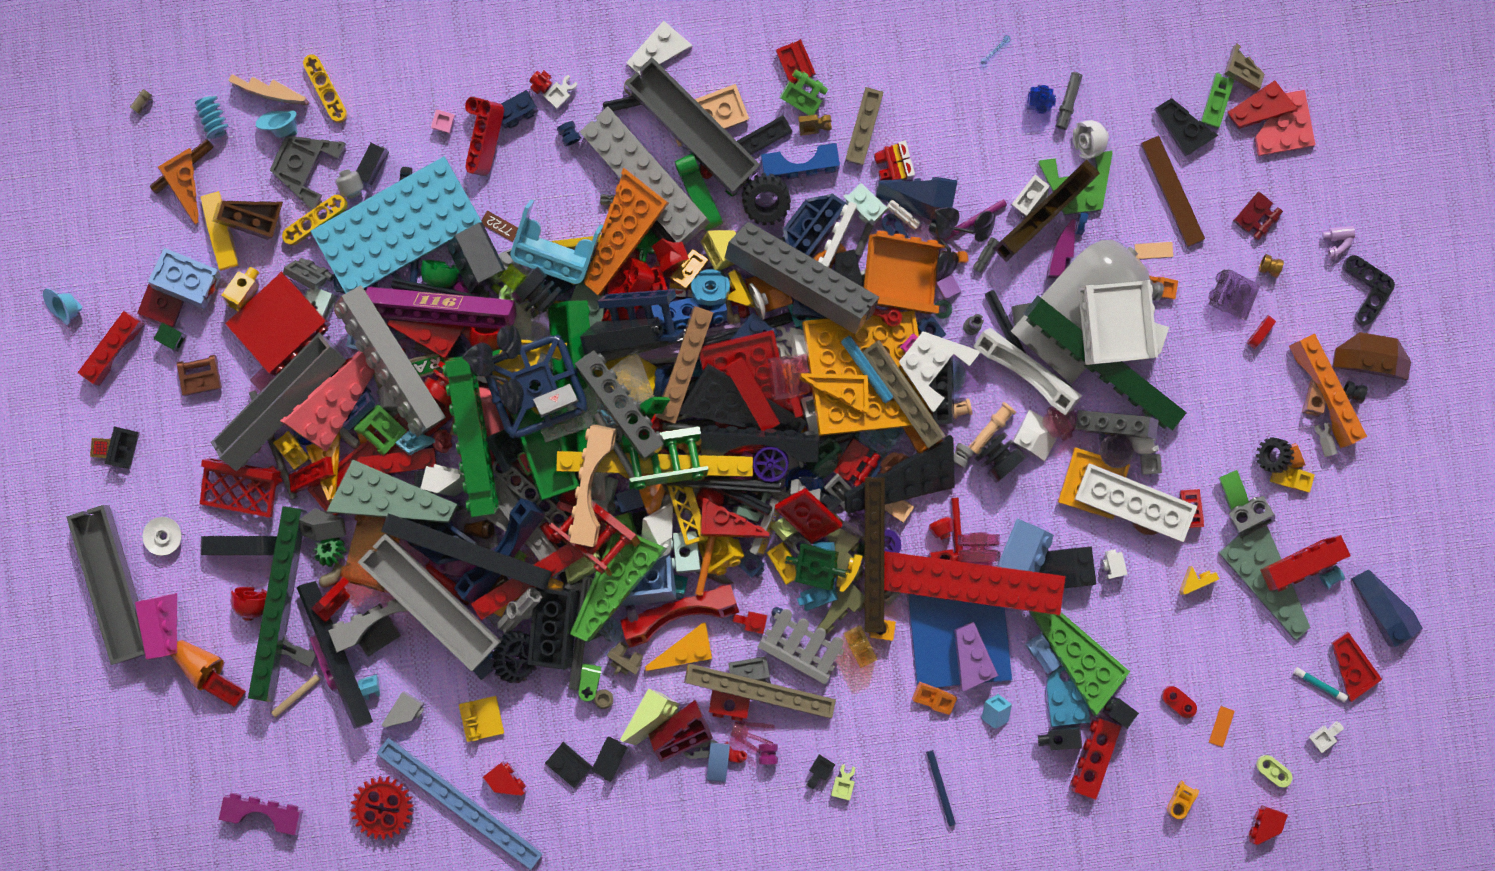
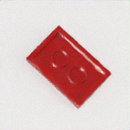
M806 488L775 504V510L811 544L842 527V522Z

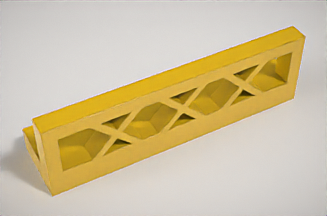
M667 486L685 545L707 542L708 536H701L702 517L692 487H683L682 489L678 486ZM678 490L685 493L686 500L684 504L675 499ZM684 508L691 513L692 518L690 522L681 518ZM689 527L696 529L697 538L688 540L686 532Z

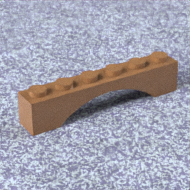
M696 306L693 307L672 373L662 396L669 397L670 401L662 414H656V418L676 423L713 312Z

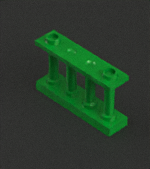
M699 427L660 432L664 439V446L669 448L673 472H661L657 452L651 457L654 475L642 476L637 451L627 438H622L621 447L624 453L628 452L630 454L635 477L630 478V489L641 490L646 488V486L690 479L698 481L707 477L708 466L700 467L695 444L700 440L701 433ZM647 434L638 437L641 440H647L650 436ZM685 443L688 445L692 469L681 470L676 448L678 444Z

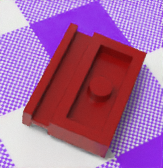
M801 39L776 49V54L788 82L797 83L798 79L792 76L795 70L807 73L808 77L816 75Z

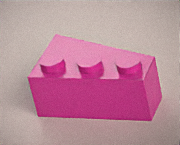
M177 593L135 602L146 659L177 653Z

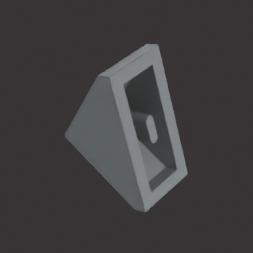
M837 473L823 489L837 496L841 500L839 505L845 509L844 493L851 490V487Z

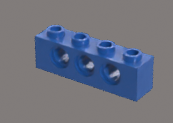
M692 297L673 301L669 304L675 330L686 329L690 316L685 315H690L694 306L713 312L710 324H720L727 321V307L725 303L700 305ZM659 304L651 306L653 315L659 318L663 331L667 330L661 306Z

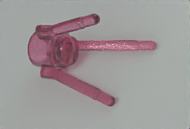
M744 720L740 723L735 721L731 736L735 737V741L743 743L758 753L761 752L756 746L744 740L746 737L771 746L773 745L772 741L748 733L749 728L746 726L775 728V725L746 722Z

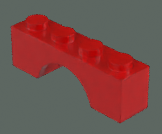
M123 311L77 373L92 384L100 386L111 371V365L117 354L127 343L135 339L145 324L132 314Z

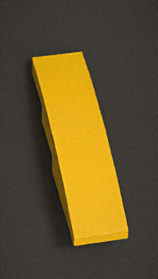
M217 191L201 196L207 228L219 270L222 271L239 266L230 228L212 221L217 203L222 201L220 192Z

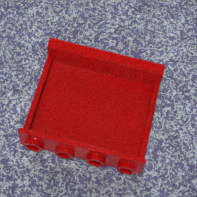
M282 271L225 323L266 371L274 376L278 375L319 332L324 335L331 325L294 285L292 279L283 274Z

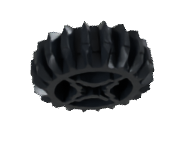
M510 631L509 633L502 634V637H498L501 643L491 652L493 658L489 660L494 662L491 668L496 670L495 675L500 676V679L507 683H521V681H526L527 677L533 676L532 670L535 671L537 668L534 665H527L530 635L521 631ZM510 655L519 657V659H514L513 657H510Z

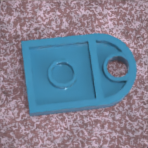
M1063 666L1058 667L1050 673L1046 682L1050 725L1061 726L1089 723L1088 705L1071 678L1066 682L1060 679V673L1065 671Z

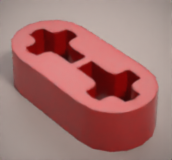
M1267 315L1248 339L1247 344L1255 349L1274 326L1276 320Z

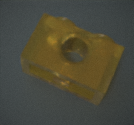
M860 624L843 632L859 668L878 660Z

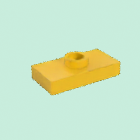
M782 542L766 553L784 583L788 585L795 580L796 568L794 565L785 563L787 556H793L785 543Z

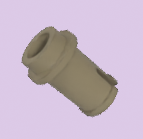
M145 89L139 91L140 94L130 105V108L139 114L148 101H152L151 97L153 95Z

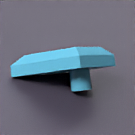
M409 430L396 442V445L411 455L435 443V439L423 434L417 437Z

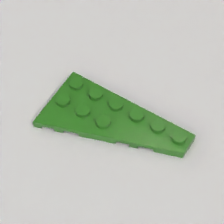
M618 533L612 534L603 558L620 540ZM638 535L637 537L641 542L636 547L631 543L625 545L607 565L612 573L610 577L606 573L600 574L598 571L596 572L570 634L590 642L668 548Z
M1029 611L1094 716L1098 715L1130 671L1062 612L1060 615Z

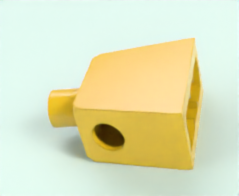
M249 267L245 274L237 272L221 295L227 306L239 311L253 298L258 289L255 279L259 275V271Z

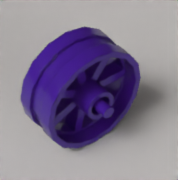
M764 446L754 457V471L764 481L773 482L779 480L785 475L789 467L787 453L772 446ZM765 450H773L770 458L765 453ZM776 451L780 452L783 456L776 459ZM760 453L767 461H757ZM785 459V468L778 465L777 462ZM757 465H765L766 468L760 472ZM774 467L783 472L776 476ZM769 469L771 470L772 477L765 476L764 473Z

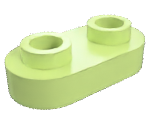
M1263 755L1258 758L1256 762L1258 771L1279 787H1287L1291 784L1292 773L1275 758L1269 755ZM1265 761L1269 763L1267 768L1263 767ZM1281 773L1284 775L1283 780L1278 779V775Z

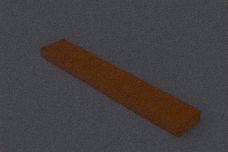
M1159 135L1142 142V149L1186 247L1205 240Z

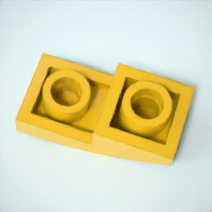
M854 554V557L849 559L848 569H851V572L846 573L848 574L846 578L838 576L836 586L839 587V591L844 592L855 578L862 556Z

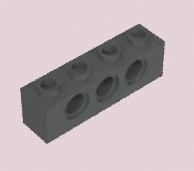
M1078 410L1075 429L1085 433L1156 439L1159 420L1146 416Z

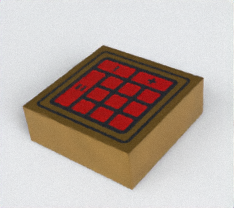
M92 438L90 457L106 458L111 439Z

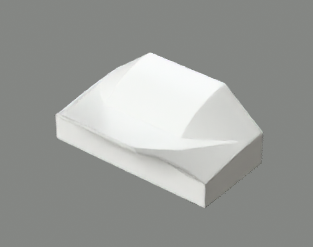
M1034 175L1011 206L1024 216H1028L1048 197L1049 185Z

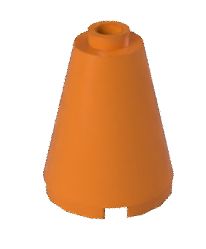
M184 640L177 641V653L170 655L192 685L198 690H204L202 686L213 671L220 675L225 663L221 657Z

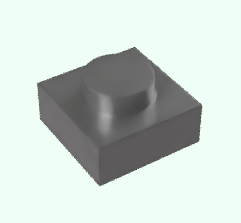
M1160 454L1140 456L1142 475L1162 473Z

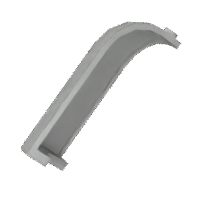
M1113 239L1101 240L1088 246L1081 252L1041 298L1082 329L1078 287L1150 280L1149 272L1136 257L1138 253L1132 247L1126 248ZM1024 315L1011 332L1072 384L1086 369L1084 367L1086 363L1081 359L1079 362L1069 355L1071 353L1069 349L1062 350L1055 344L1057 341L1051 336L1048 339L1040 332L1042 328L1038 325L1034 328L1025 321L1028 317Z

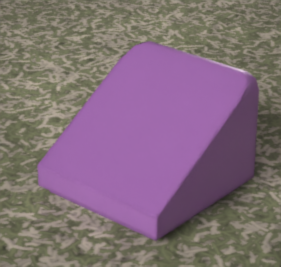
M953 275L936 283L944 301L961 292Z

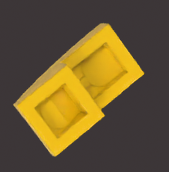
M1288 467L1289 469L1286 471L1283 470L1282 473L1272 472L1270 482L1310 493L1315 474Z

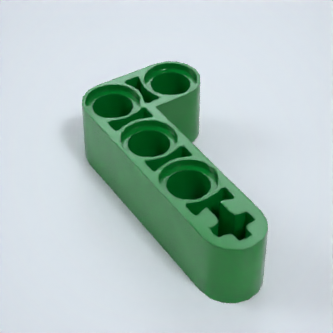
M691 153L674 161L691 201L710 222L704 228L705 231L722 225V218L702 178L693 154Z

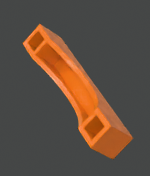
M1314 333L1289 345L1297 363L1312 377L1326 401L1332 423V432L1340 448L1352 445L1367 437L1316 334Z

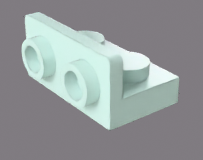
M862 183L849 195L845 194L843 196L847 204L850 201L857 204L856 211L859 213L858 217L865 224L869 222L873 226L888 211V208Z

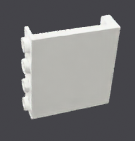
M1150 280L1078 287L1086 365L1158 358L1159 346L1156 343L1157 327L1154 323L1155 307L1152 303L1153 288Z

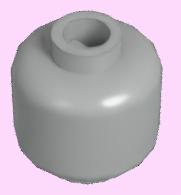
M350 169L339 172L340 176L336 179L335 183L341 196L351 199L362 194L361 191L364 185L358 172L350 171Z

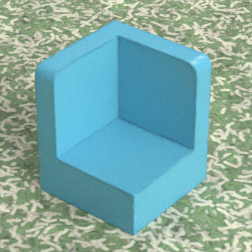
M999 694L985 701L982 720L994 729L999 728L1009 721L1012 704Z

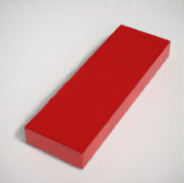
M326 456L289 474L291 493H298L334 476L332 457Z

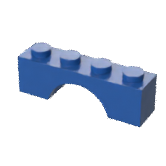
M837 143L819 145L815 155L809 161L801 164L786 160L780 151L761 154L763 173H766V176H769L770 173L774 174L775 178L779 176L780 178L795 179L801 174L815 176L818 174L817 172L821 171L829 174L836 172V169L840 168Z

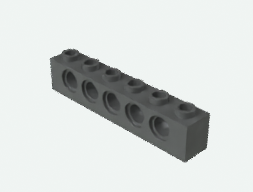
M593 350L576 362L575 368H577L580 376L645 462L663 449L664 439L658 431L655 433L651 428L653 424L647 416L643 417L640 413L641 408L635 400L631 401L628 397L630 393L623 384L620 386L616 379L618 377L616 373L606 367L605 364L607 362L600 353L597 355ZM595 370H601L603 375L601 377H594L592 373ZM611 385L615 390L612 393H607L604 391V388ZM618 401H624L626 406L623 409H619L615 404ZM633 416L637 418L638 422L636 424H629L627 419ZM641 432H646L650 437L647 440H641L638 435Z

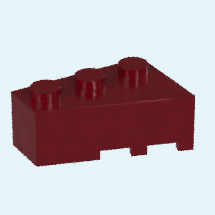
M696 700L648 734L660 763L713 739Z

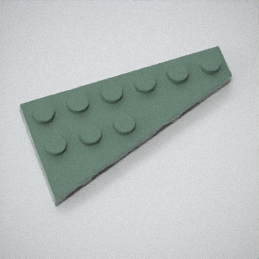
M352 460L327 512L386 518L389 513L406 520L450 523L458 505Z

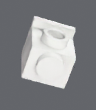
M1116 549L1105 551V560H1102L1104 570L1108 571V575H1105V578L1111 579L1128 575L1122 552H1116Z

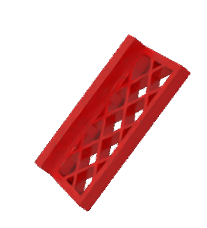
M214 458L202 459L201 467H204L199 504L263 517H272L277 479H280L281 471L245 465L235 471L223 460ZM209 471L215 472L219 478L213 484L209 480ZM229 475H232L236 481L231 487L225 481V478ZM245 479H250L254 485L248 491L242 483ZM220 482L226 488V491L221 495L214 487ZM263 482L270 483V491L266 494L260 487ZM238 485L244 492L239 498L232 491ZM254 489H257L262 496L256 502L250 495ZM209 490H212L216 496V499L213 501H206V495ZM227 493L234 500L230 505H227L222 499ZM245 496L252 504L248 508H244L240 503V500ZM262 500L268 505L267 512L261 511L257 505Z

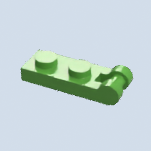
M1215 73L1201 118V122L1205 125L1217 129L1220 128L1234 79L1230 77L1225 78L1222 77V74ZM1219 84L1225 85V89L1218 88Z

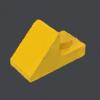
M736 270L729 272L730 286L733 290H736L730 293L726 299L751 308L755 307L740 272Z
M1188 566L1179 590L1180 594H1188L1219 580L1217 572L1210 573V570L1199 574L1200 578H1198L1193 566Z

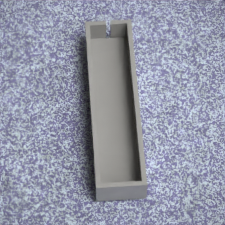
M609 107L605 108L595 117L597 119L595 123L591 121L579 132L620 179L622 169L626 168L669 202L657 221L676 242H683V245H685L710 223L709 220Z
M360 285L342 295L334 306V312L344 322L346 332L353 336L357 349L365 355L368 366L376 372L378 382L387 389L389 399L397 405L398 413L408 422V428L411 433L419 437L436 427L446 418L363 287Z
M384 534L373 546L375 549H378L377 552L370 549L358 561L375 580L469 670L474 671L501 643L488 628L389 534Z

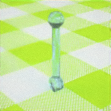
M1005 35L1003 41L985 58L981 59V64L986 65L988 60L1005 43H1009L1011 40L1010 36Z

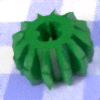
M340 537L321 540L320 543L315 542L317 548L313 549V553L316 554L314 558L322 566L332 567L333 563L339 565L338 560L345 559L342 555L347 552L346 548H344L345 542L340 540Z

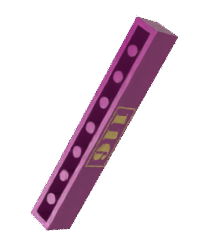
M368 287L366 290L368 297L381 317L387 319L501 329L504 326L513 325L517 317L515 300Z

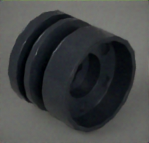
M536 267L510 294V297L518 304L525 300L529 302L525 307L526 312L532 306L535 308L530 315L533 319L537 315L544 313L554 303L559 292L562 290L558 286L551 292L549 289L555 282L551 281L544 285L543 281L547 275L539 267Z
M1005 432L986 443L974 458L977 462L983 457L987 459L980 465L982 468L989 464L993 466L987 474L995 483L1005 477L1026 458L1025 454L1018 447L1009 451L1008 447L1013 442L1011 439L1005 444L1002 443L1008 436Z

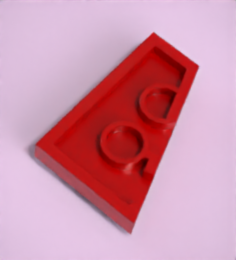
M1274 80L1228 111L1227 115L1237 128L1241 129L1269 118L1280 117L1282 114L1297 112L1298 108Z

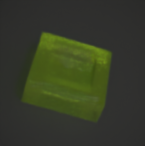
M510 264L499 279L514 291L527 276Z

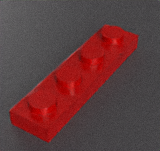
M435 448L421 449L411 455L406 452L357 458L358 462L385 474L426 469V466L433 468L434 464L437 465Z

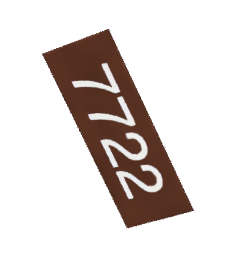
M486 211L481 220L483 225L513 242L518 227L490 211Z

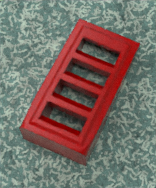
M1200 489L1180 490L1181 500L1188 503L1196 502L1197 514H1194L1193 517L1197 518V522H1191L1189 528L1204 527ZM1185 495H1195L1196 499H1186Z

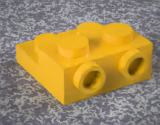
M716 537L708 574L720 576L727 573L728 567H734L741 563L740 559L744 557L738 539H733V537ZM698 542L702 559L704 557L707 542L702 544Z

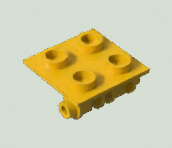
M497 696L458 704L467 742L504 734Z

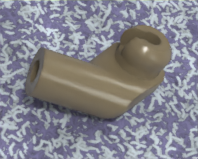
M335 564L330 573L320 577L319 585L326 588L336 584L344 567L340 564Z

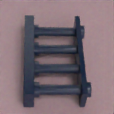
M675 289L606 294L598 300L599 309L607 308L610 311L612 320H620L618 307L627 309L629 319H637L635 306L644 308L646 318H653L651 306L659 304L662 308L667 330L663 331V336L657 341L674 343L685 333L684 329H674L669 308L670 302L676 297Z

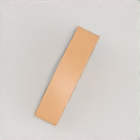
M232 74L228 80L238 88L269 100L308 105L309 103L307 98L273 79L269 86L254 77L247 83Z

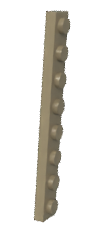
M688 664L684 680L685 684L829 719L833 717L836 699L694 664Z

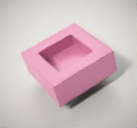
M436 109L431 128L450 134L455 114Z

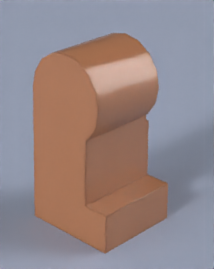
M1311 379L1302 413L1319 417L1324 413L1326 401L1315 381Z

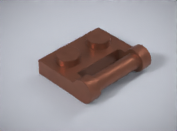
M216 355L185 363L184 361L177 362L183 396L222 388ZM209 365L211 367L209 371L186 375V370Z

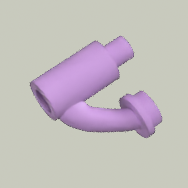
M1354 226L1330 228L1329 231L1322 232L1323 240L1330 239L1331 242L1344 240L1338 248L1332 246V248L1328 249L1329 260L1333 259V261H1336L1338 256L1350 247L1355 238Z

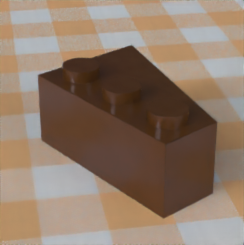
M221 201L217 203L212 221L268 240L273 237L283 201Z

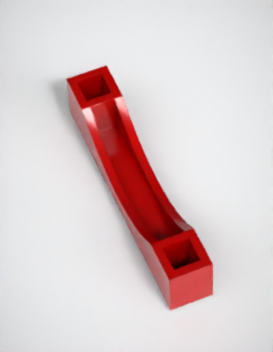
M731 584L719 586L711 591H704L703 596L685 597L680 601L666 603L661 607L648 609L637 615H629L621 619L620 622L629 648L647 643L661 627L680 617L703 614L724 618L739 613V609Z

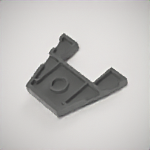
M286 136L270 171L313 210L318 206L322 195L306 188L305 185L321 152L340 159L346 143L342 141L336 142Z

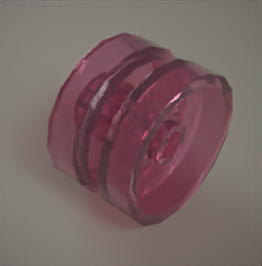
M978 532L958 535L959 546H970V550H960L958 552V561L999 562L1000 551L988 550V546H998L1000 544V534Z

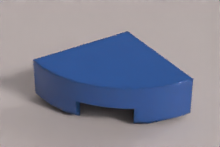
M1081 212L1078 215L1075 234L1082 235L1084 233L1088 213Z

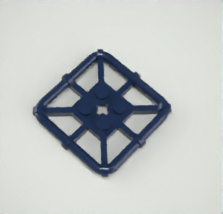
M557 334L556 336H547L522 345L519 353L525 366L522 370L512 373L495 365V363L509 359L506 354L493 360L494 371L511 379H516L520 382L524 391L522 408L512 427L505 406L501 401L495 380L486 378L493 397L491 399L492 403L496 405L504 429L510 438L523 437L545 428L551 429L553 425L578 417L587 411V400L577 376L578 370L574 368L566 344L561 339V336ZM551 344L544 361L530 366L526 352ZM558 346L567 371L552 376L548 364ZM570 377L579 401L571 405L576 409L552 418L548 414L544 416V421L518 430L526 411L536 407L533 399L556 390L555 382ZM533 381H535L536 384H541V386L538 387V391L529 388L530 386H532Z

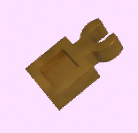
M817 114L798 117L800 136L818 134L819 129L825 131L832 129L831 115H824L821 118H818Z

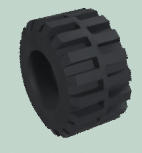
M762 173L761 177H758L757 174L754 176V180L749 179L747 181L748 185H744V192H742V203L750 220L754 219L756 224L762 222L764 226H767L768 222L774 225V221H782L781 217H786L791 203L786 183L782 182L779 176L775 178L774 174L771 173L769 176H766V173ZM765 191L773 192L777 195V200L769 207H761L755 203V199L760 193Z

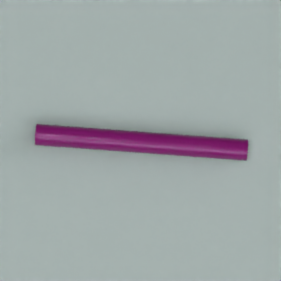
M1002 199L982 212L990 211L995 213L1007 206V203ZM980 213L956 227L968 229L974 225ZM953 230L950 237L943 240L947 241L961 232Z

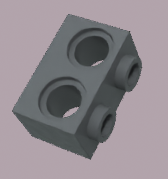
M1264 496L1254 497L1247 504L1234 507L1229 513L1230 521L1240 538L1275 522V514ZM1258 508L1265 510L1262 514L1255 513V510ZM1240 517L1247 518V521L1244 523H1240L1237 520Z

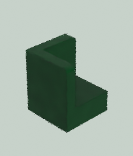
M161 323L154 336V340L178 352L187 335L165 323Z

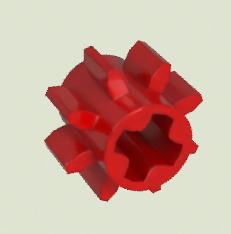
M545 70L542 73L536 71L529 80L532 84L530 86L531 90L536 94H539L540 91L545 94L553 84L550 81L551 75Z

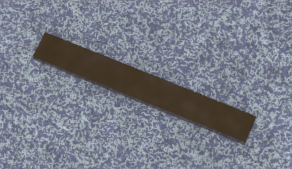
M865 477V632H884L885 477Z

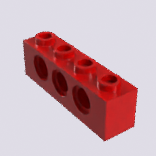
M1098 717L1091 722L1089 731H1091L1090 738L1084 742V755L1079 758L1077 775L1072 777L1070 783L1072 791L1095 800L1097 799L1122 726ZM1100 734L1105 736L1103 744H1098L1096 741L1097 736ZM1097 752L1099 760L1092 763L1090 756L1092 753ZM1087 771L1093 773L1090 781L1084 780V774Z

